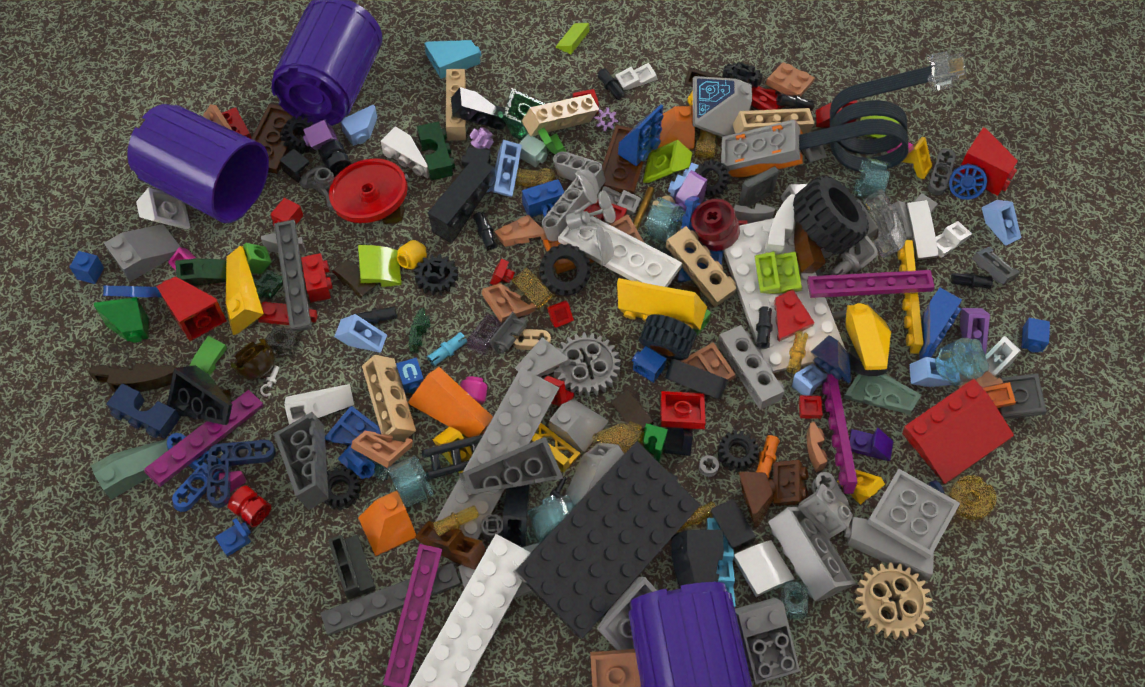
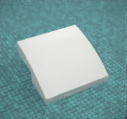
M771 540L734 554L733 559L756 597L795 580Z

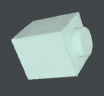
M527 134L519 143L522 145L520 159L536 167L539 163H543L548 155L547 147L544 142Z

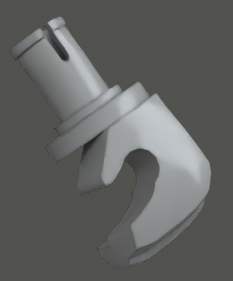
M867 235L855 245L856 254L853 247L841 254L842 262L830 271L831 275H843L850 270L857 272L877 256V248Z

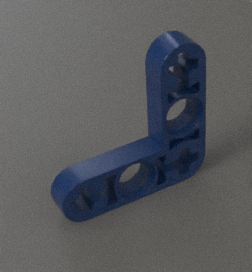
M269 440L221 443L210 448L208 453L207 499L213 507L221 508L228 504L230 499L231 466L270 462L276 455L273 443ZM267 447L268 451L265 455H262L261 452ZM252 448H255V456H253L254 454ZM240 449H247L248 454L245 457L239 458L236 456ZM222 451V452H223V455H221V463H222V464H218V459H217L216 456L219 454V452ZM217 471L225 472V476L221 480H214L213 475ZM216 487H220V492L223 495L220 496L219 500L215 499V497L218 495V489Z

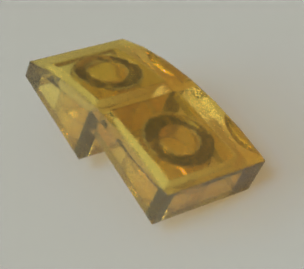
M527 267L511 280L538 309L554 296Z

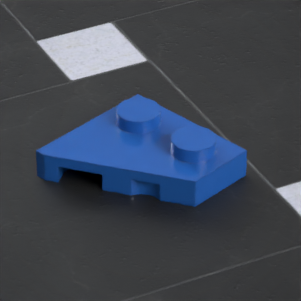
M691 196L685 200L684 206H687L685 214H683L681 229L687 226L689 230L694 231L691 217L694 210L701 204L699 203L700 197Z

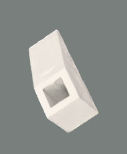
M394 127L381 140L383 154L387 158H394L401 166L411 168L416 175H423L428 178V165L413 139L406 132Z
M350 384L287 396L284 405L290 425L311 412L319 418L354 405Z

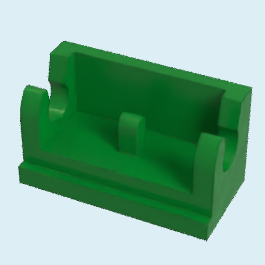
M646 423L642 445L660 463L668 429Z

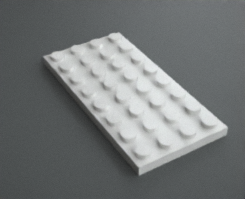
M772 218L740 225L738 240L732 246L722 251H724L723 254L732 279L736 283L735 287L737 288L736 290L755 343H757L758 335L756 324L759 320V308L767 306L772 309L771 324L773 325V330L770 332V347L760 350L766 364H770L773 373L814 364L813 359L815 357L810 351L828 335L837 339L843 347L844 344L826 298H810L807 279L808 276H817L816 273H801L800 267L799 273L803 291L795 293L815 323L812 327L780 342L777 340L778 329L774 300L775 297L784 293H760L754 255L765 253L766 241L774 220ZM795 219L790 239H785L781 254L795 252Z

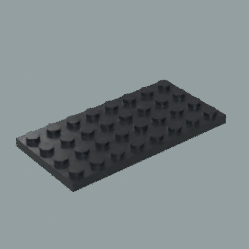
M636 441L513 572L579 639H583L699 508L700 504Z

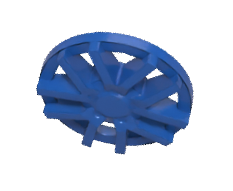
M972 164L955 168L949 179L951 192L956 197L964 200L978 197L987 185L985 172L977 165ZM969 168H973L972 174H968ZM977 170L981 173L979 175H975ZM956 174H959L962 177L959 179L954 176ZM983 178V181L976 182V179ZM953 180L958 182L954 186H952ZM982 185V188L979 191H977L975 186ZM961 186V189L955 192V189ZM974 189L975 194L970 195L969 190ZM966 190L968 196L960 194Z

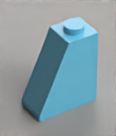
M472 40L424 43L426 56L441 79L446 77V69H468L480 64L481 51L478 46L474 45Z

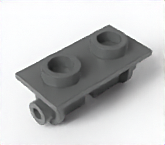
M514 312L509 315L489 341L496 354L499 355L509 351V348L516 340L513 335L519 336L527 328L526 324L528 322L526 319H518Z

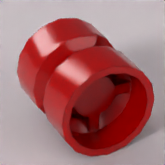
M247 485L237 489L227 505L229 510L237 516H241V519L253 528L258 526L269 515L272 507L263 497H258V494Z

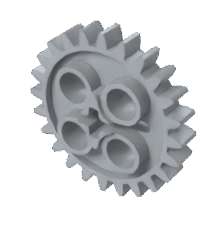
M584 332L582 338L575 334V340L567 337V344L564 342L560 343V348H557L568 358H577L576 360H571L572 362L568 365L562 364L554 368V377H558V380L565 382V389L570 387L573 393L577 390L580 397L583 392H586L587 396L590 397L592 391L597 396L599 389L606 392V385L612 387L613 381H617L621 360L618 359L619 352H614L615 346H609V340L602 342L601 335L595 339L594 333L589 338ZM580 350L584 352L586 363H583V355ZM587 365H590V374L593 379H590L588 375ZM596 369H603L604 371L598 372ZM579 374H580V375H583L584 377L578 378V377H576V375H579Z

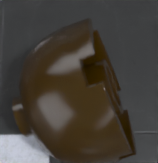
M258 339L260 343L257 344L250 342L234 356L237 360L235 363L231 361L230 365L240 377L247 380L264 379L271 373L275 357L272 348L265 339Z

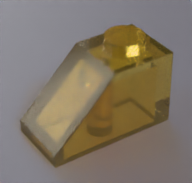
M629 421V424L620 423L593 434L592 438L602 443L619 445L625 453L636 441L640 444L642 443L644 431L640 430L641 425Z

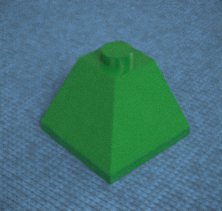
M137 297L94 303V307L105 325L126 341L137 343L141 342L142 339H149V317Z

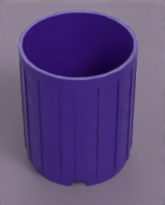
M312 0L309 2L273 73V96L277 95L280 100L279 105L293 117L295 116L296 119L298 116H302V120L306 117L308 118V123L310 121L313 122L312 125L325 120L331 126L341 122L346 115L348 116L382 45V32L374 17L363 7L350 0Z
M176 104L155 106L142 117L145 121L139 129L134 128L129 141L127 156L131 170L136 173L137 178L222 223H232L242 218L259 198L269 169L268 153L261 143Z
M702 582L680 585L681 589L670 591L661 589L641 595L630 601L631 610L628 614L641 687H753L732 594L727 592L725 583Z

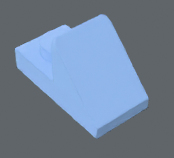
M812 363L794 375L792 387L802 395L811 396L815 389L826 381L827 374Z

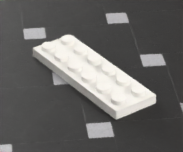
M593 216L590 217V223L587 226L602 227L604 232L609 233L612 240L614 254L611 260L604 265L606 268L631 281L668 287L682 268V262ZM567 225L559 235L558 242L563 245L572 244L571 246L579 247V250L586 253V257L602 265L596 230H580V228L571 230Z

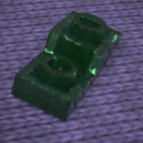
M425 308L419 309L411 325L409 334L411 354L419 353V346H423L422 335H427V328L431 327L430 315H426Z

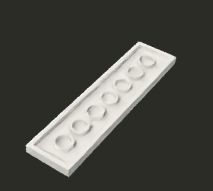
M495 534L409 687L466 686L523 582L513 571L531 552Z

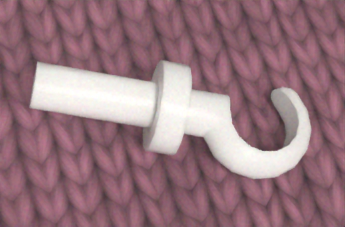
M274 366L270 377L266 378L267 384H264L260 389L263 396L271 395V393L264 394L263 389L265 387L271 388L273 383L276 384L277 380H275V377L280 367Z

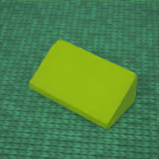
M574 23L556 45V48L572 54L589 33V23Z

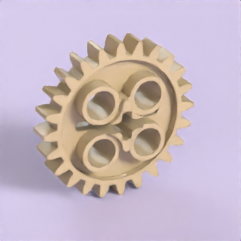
M890 562L886 569L881 563L878 566V570L872 567L870 574L865 572L863 575L864 580L858 582L861 588H857L855 593L861 597H857L854 602L861 604V606L857 608L856 612L864 613L860 620L865 621L868 619L869 624L867 628L875 626L876 635L882 630L884 631V638H887L892 633L894 640H896L901 633L905 639L909 636V632L912 635L916 634V627L921 630L924 627L923 622L929 620L925 613H930L932 608L926 605L931 603L932 599L925 597V595L930 592V589L922 588L925 580L918 582L916 580L919 576L918 573L913 576L910 575V567L906 571H902V564H899L894 569L892 562ZM895 582L901 583L905 591H899L895 586ZM873 588L880 589L883 597L876 596ZM891 597L892 600H897V603L895 604L894 601L890 602L889 598ZM903 605H909L913 609V614L907 613ZM881 610L888 611L891 619H885L881 614Z

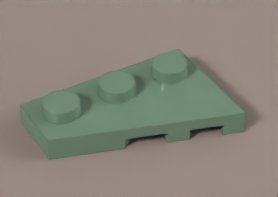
M858 374L844 395V399L906 414H911L921 397V394L885 374L880 376Z

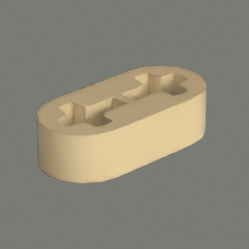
M524 329L519 335L523 336L524 340L522 343L518 341L519 336L513 335L516 340L512 345L520 350H531L538 343L540 337H544L551 344V336L546 330Z

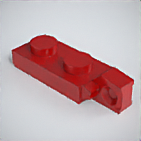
M262 302L261 307L264 314L258 318L260 323L289 325L286 304ZM309 309L311 322H316L318 317L316 310Z

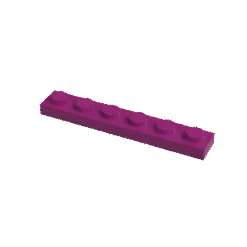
M931 270L808 276L807 279L810 298L933 292L935 288Z
M828 374L826 382L822 383V392L826 394L825 409L830 414L828 425L829 429L833 431L832 447L836 448L837 452L835 454V464L840 469L838 480L839 484L843 485L844 494H853L857 484V477L839 384L832 374Z
M247 390L231 402L233 405L228 425L206 421L144 468L145 473L161 487L263 407V402L250 390Z
M419 544L383 682L385 686L408 687L442 554V549Z

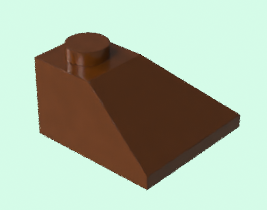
M743 471L739 473L740 485L754 528L760 526L773 502V493L776 490L773 480H768L766 473Z

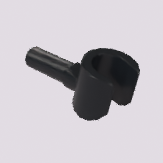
M565 476L560 480L558 486L550 492L549 502L556 507L564 499L560 492L567 480Z

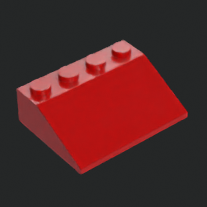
M972 379L905 425L902 433L944 485L1014 437L1013 432L988 393L975 379Z

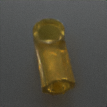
M701 129L694 157L713 160L716 134Z
M518 168L515 185L525 187L538 186L553 181L555 172L548 168H542L539 171Z

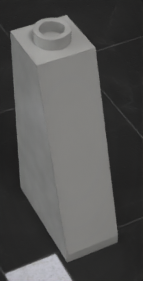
M853 517L848 528L844 529V537L847 538L848 546L886 564L892 562L895 568L902 564V571H906L910 567V575L913 576L918 573V579L928 581L933 575L934 552L928 559L867 524L868 519Z

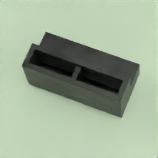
M343 535L328 539L348 600L376 590L359 536L355 535L344 539Z

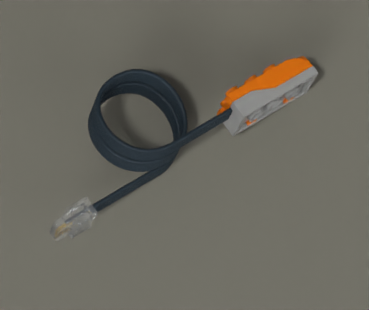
M948 51L929 55L927 56L930 64L928 67L856 84L842 90L833 99L830 106V128L803 134L796 119L724 136L722 137L721 163H724L725 167L729 168L730 171L728 173L732 177H747L763 173L774 166L777 169L803 164V155L800 150L830 143L835 158L848 169L871 173L892 168L900 164L907 157L909 151L907 116L904 110L894 103L881 100L857 102L844 107L840 111L839 109L854 100L929 82L932 92L953 87V81L967 78L964 54L962 52L949 56ZM865 116H885L896 120L901 125L886 119H865L847 124L845 123L850 120ZM874 134L887 135L885 137L871 140H862L855 138L859 136ZM902 143L899 148L888 154L870 158L854 156L840 147L841 145L850 152L868 155L891 150Z

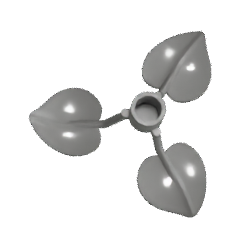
M580 170L575 175L581 182L588 203L574 210V213L567 214L566 222L571 230L580 228V230H596L602 266H604L611 260L614 254L610 235L608 232H604L602 227L587 226V224L590 223L591 216L603 213L605 222L611 224L615 221L616 214L606 191L599 192L594 174L589 170ZM597 200L599 201L601 210L592 213L583 211L591 204L597 203Z

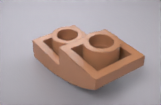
M812 422L807 430V449L815 471L819 472L824 470L828 462L825 451L820 449L825 437L821 428H818L815 422Z

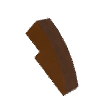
M797 221L794 230L797 261L801 273H814L826 263L821 251L823 247L820 248L814 240L812 241L808 233L802 229L801 223Z
M428 521L415 536L416 540L424 545L442 549L441 555L447 559L476 570L486 552V548L481 540L464 536L461 529L443 526Z

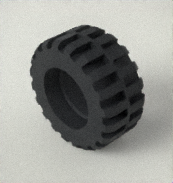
M825 175L818 176L795 195L793 206L798 222L801 223L802 229L808 233L810 239L814 240L820 248L823 247L825 251L832 254H843L866 237L869 230V222L866 219L867 215L862 210V206L858 203L856 197L838 180Z

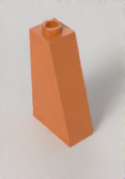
M440 367L426 376L408 401L411 406L460 431L461 434L468 438L484 434L493 418L487 410Z

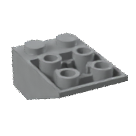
M599 442L582 456L564 496L563 502L565 504L575 506L624 454L619 445Z
M771 598L735 609L745 656L755 684L800 671L782 601Z

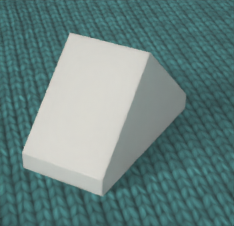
M1004 336L980 362L984 363L989 368V372L996 377L1014 362L1021 350Z

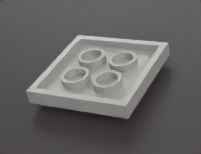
M898 469L867 524L929 559L960 503Z

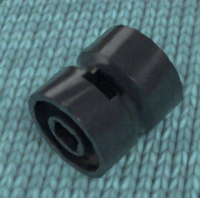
M329 141L320 148L319 155L325 167L333 172L334 177L351 165V161L339 141Z

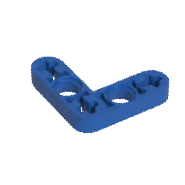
M103 286V296L161 297L157 287Z
M181 433L170 435L167 439V449L169 450L173 447V442L179 443L186 436ZM206 451L201 455L200 459L188 465L195 471L173 494V507L177 511L185 512L190 510L206 493L209 451ZM217 457L218 464H222L221 460ZM217 471L213 475V479L217 480L219 478V474L223 471ZM194 480H202L205 484L199 489L194 488L191 485ZM187 496V503L182 502L180 504L179 498L184 499Z

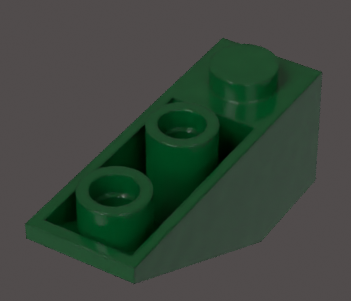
M194 258L175 261L176 277L192 286L226 282V260Z

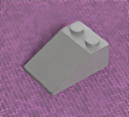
M164 224L122 232L104 242L111 257L130 282L169 260L180 247Z

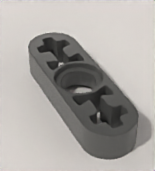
M942 149L937 156L928 184L929 192L934 195H942L948 185L956 154L951 149ZM944 156H948L947 163H943ZM937 170H944L946 175H940ZM937 180L941 181L939 188H936Z

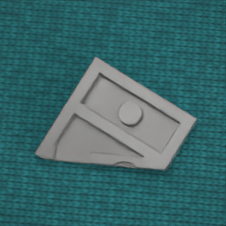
M542 337L515 369L519 371L522 367L542 377L554 372V368L562 364L568 365L572 361Z

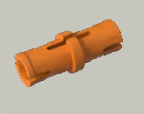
M772 435L766 437L763 451L759 453L760 461L756 470L759 473H766L767 478H769L773 462L776 461L777 457L775 454L780 442L779 438Z

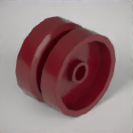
M723 199L707 200L701 203L692 214V227L698 236V241L709 250H725L738 240L740 225L736 218L735 210L729 202Z

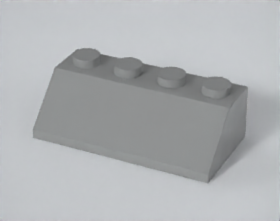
M787 507L768 522L771 526L772 534L781 543L784 554L791 560L795 573L802 579L808 595L814 601L825 600L856 585L855 580L830 539L797 507Z

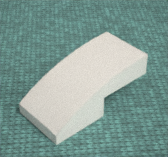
M649 63L635 70L630 67L615 75L623 90L632 89L658 80L656 73Z
M959 221L946 227L942 234L936 236L938 256L943 258L965 242L972 233Z

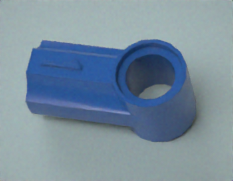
M351 445L338 457V460L343 465L354 471L361 479L370 478L375 473V464L365 455L352 449Z

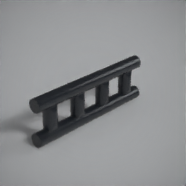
M484 434L422 449L423 458H431L433 469L426 471L427 479L430 480L464 471L469 460L461 461L459 449L471 446L473 454ZM451 451L453 464L441 467L439 454Z

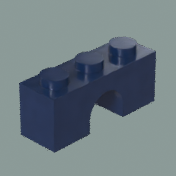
M121 384L106 403L111 410L110 414L120 421L123 418L128 420V423L136 429H140V427L146 429V432L154 438L160 436L166 439L180 420L177 411L159 401L151 409L139 411L145 402L141 393Z

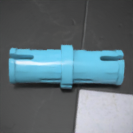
M459 332L448 342L441 343V347L428 355L427 360H431L430 363L434 367L437 366L448 356H453L457 349L468 343L467 339H462L465 336Z

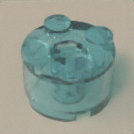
M867 157L866 161L861 160L859 171L861 172L860 179H856L853 189L857 191V195L881 201L882 197L879 194L884 193L890 176V171L886 170L887 166L891 167V163Z
M659 197L657 199L659 201L658 205H653L645 223L648 230H644V233L667 242L668 238L678 232L676 228L678 223L682 222L683 214L686 211L682 210L681 205Z
M960 338L939 349V355L935 360L939 375L944 380L947 379L952 382L950 384L953 386H960L972 379L980 378L989 369V363L982 349V344L977 339Z
M416 456L409 457L387 468L405 508L434 495L429 482L425 478V471Z
M569 495L558 499L555 496L547 497L542 500V505L528 511L540 542L574 507Z

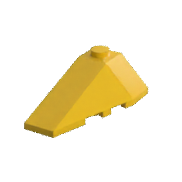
M243 246L235 249L226 259V308L233 335L239 334L264 314Z
M861 303L847 305L845 327L865 370L887 369L891 331L887 323L869 305Z

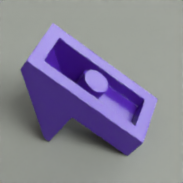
M876 428L874 434L851 430L849 441L852 452L886 461L891 460L894 441L882 430Z

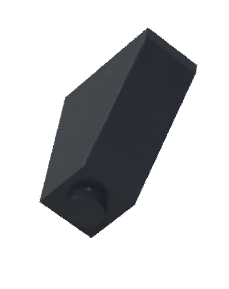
M530 484L506 488L503 512V538L521 548L526 547Z

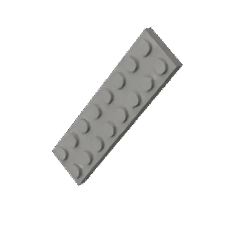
M521 367L463 472L529 444L559 387ZM459 478L435 522L443 526L461 529L464 536L478 539L482 532V520L487 515H491L504 489L467 495Z

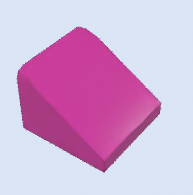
M179 247L168 263L176 271V260L194 259L196 257L188 249Z
M242 471L231 472L230 492L246 483V478ZM225 472L219 474V480L224 478Z

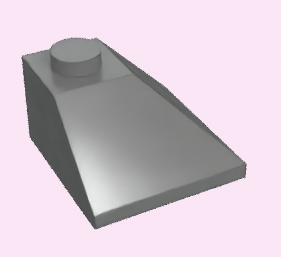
M572 399L562 404L550 418L549 429L565 442L585 453L609 421L577 400Z

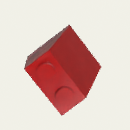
M983 127L967 151L961 166L972 164L980 167L987 177L985 190L998 196L1001 190L1006 191L1011 183L1008 179L1012 180L1017 171L1014 167L1018 160ZM969 168L968 174H972L973 168ZM977 170L975 175L981 174V173ZM983 178L976 179V182L983 181Z
M175 276L165 280L162 284L156 286L167 308L189 342L227 322L215 297Z

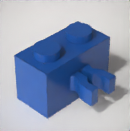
M558 179L522 190V204L527 215L534 217L543 214L544 218L563 195L564 190Z

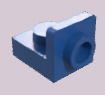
M237 518L232 520L235 525L215 537L227 557L251 542L248 537L251 531L245 522L240 524Z

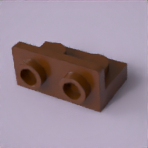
M799 459L773 462V483L776 490L773 493V503L775 506L799 505L801 501L809 497L805 480H808V470Z

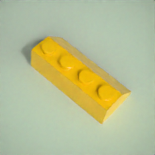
M618 278V309L624 313L626 318L635 320L638 317L643 318L642 320L646 322L649 315L659 314L677 319L692 329H701L707 306L695 292Z

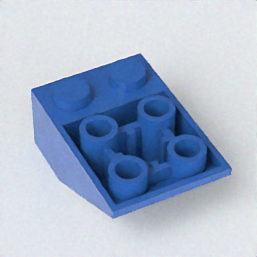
M662 104L643 118L619 142L618 155L635 166L641 161H645L649 153L660 145L661 123L663 119Z
M939 288L921 318L923 346L920 350V359L932 357L937 346L940 345L961 311V308L958 306L962 299L942 288Z

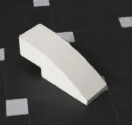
M793 194L783 202L776 213L766 241L765 253L775 252V255L781 254L785 239H790L794 224L793 201L795 195Z
M928 201L907 203L916 260L936 258L938 256V249Z

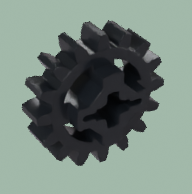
M737 62V64L728 63L727 66L725 65L722 77L741 80L751 84L753 88V86L758 87V85H761L763 74L760 73V70H755V67L752 65Z
M431 254L429 260L424 257L423 263L418 262V268L414 269L415 282L418 284V288H423L425 294L431 291L432 296L436 292H439L441 296L444 290L449 293L450 286L455 287V281H458V268L455 267L454 260L449 262L448 256L442 259L441 254L437 258H434L433 254Z

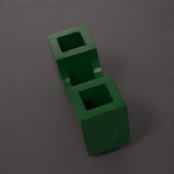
M439 121L417 126L422 151H436L425 155L430 180L453 176L452 169H455V162L453 157H449L451 149L449 143H445L447 139L445 128L441 129Z

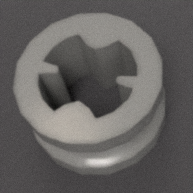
M704 456L700 460L699 471L706 477L714 476L718 471L719 462L713 456ZM707 462H711V470H707L703 464L707 465Z

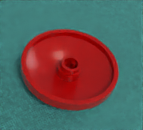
M366 159L349 165L334 178L329 189V200L336 214L342 219L354 223H370L381 220L396 211L407 195L408 185L403 171L395 163L384 159Z

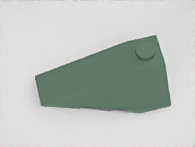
M167 439L110 454L91 465L96 479L111 500L149 478L144 468L168 451Z

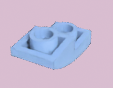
M691 163L689 169H685L683 176L677 175L675 182L671 181L668 192L671 193L670 196L674 200L688 173L691 170L695 171V169H698L699 166L697 164Z

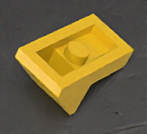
M921 137L909 148L907 157L902 161L904 163H912L916 176L920 179H924L933 167L925 137Z
M855 469L857 484L854 493L850 495L861 505L865 500L875 495L885 483L882 477Z

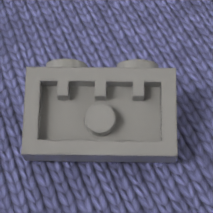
M823 483L818 486L815 493L801 501L797 507L828 539L848 528L853 517L850 509Z

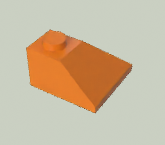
M675 106L663 113L662 131L660 133L661 142L658 148L679 140L686 148L694 149L695 127L693 126V106Z
M398 491L375 500L358 517L375 557L415 539V530Z

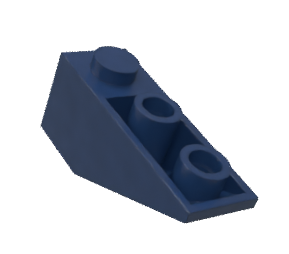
M828 335L810 351L815 357L813 361L820 369L823 368L838 381L842 379L849 384L851 382L850 355L837 339Z

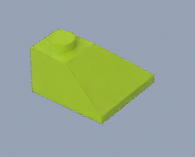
M679 140L651 151L648 155L643 183H650L689 168L692 152Z

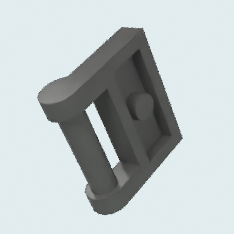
M991 247L976 252L972 257L976 265L989 272L998 283L1005 284L1013 281L1020 274V271L1016 268L1013 269L993 253L994 250Z

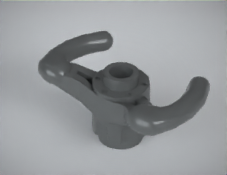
M325 165L313 167L302 176L299 183L302 188H314L326 198L327 207L330 210H334L329 200V189L334 180L333 172L326 168Z

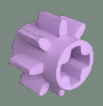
M607 107L605 112L599 109V116L594 117L599 122L596 124V127L602 125L603 131H606L607 127L614 129L612 124L618 122V120L614 119L616 112L609 113V108ZM607 114V117L610 118V121H607L605 125V121H602V117H606Z
M480 127L478 130L474 128L470 134L471 139H473L471 144L476 148L484 149L486 147L489 149L494 142L491 138L493 134L484 127Z

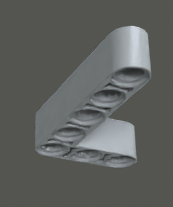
M564 151L554 155L553 161L558 176L573 182L542 220V226L549 241H557L559 235L567 227V214L574 213V210L588 203L581 182L575 173L580 170L591 171L596 177L600 190L605 183L601 163Z

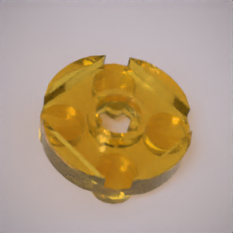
M975 475L963 476L952 486L949 497L960 503L956 510L959 516L979 520L992 512L997 502L996 492L990 484L987 485L982 481L983 478ZM970 493H973L974 497H978L975 502L968 498Z

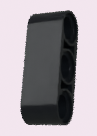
M673 358L665 375V379L720 400L728 383V379Z

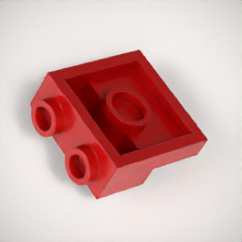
M661 391V427L705 429L704 393Z

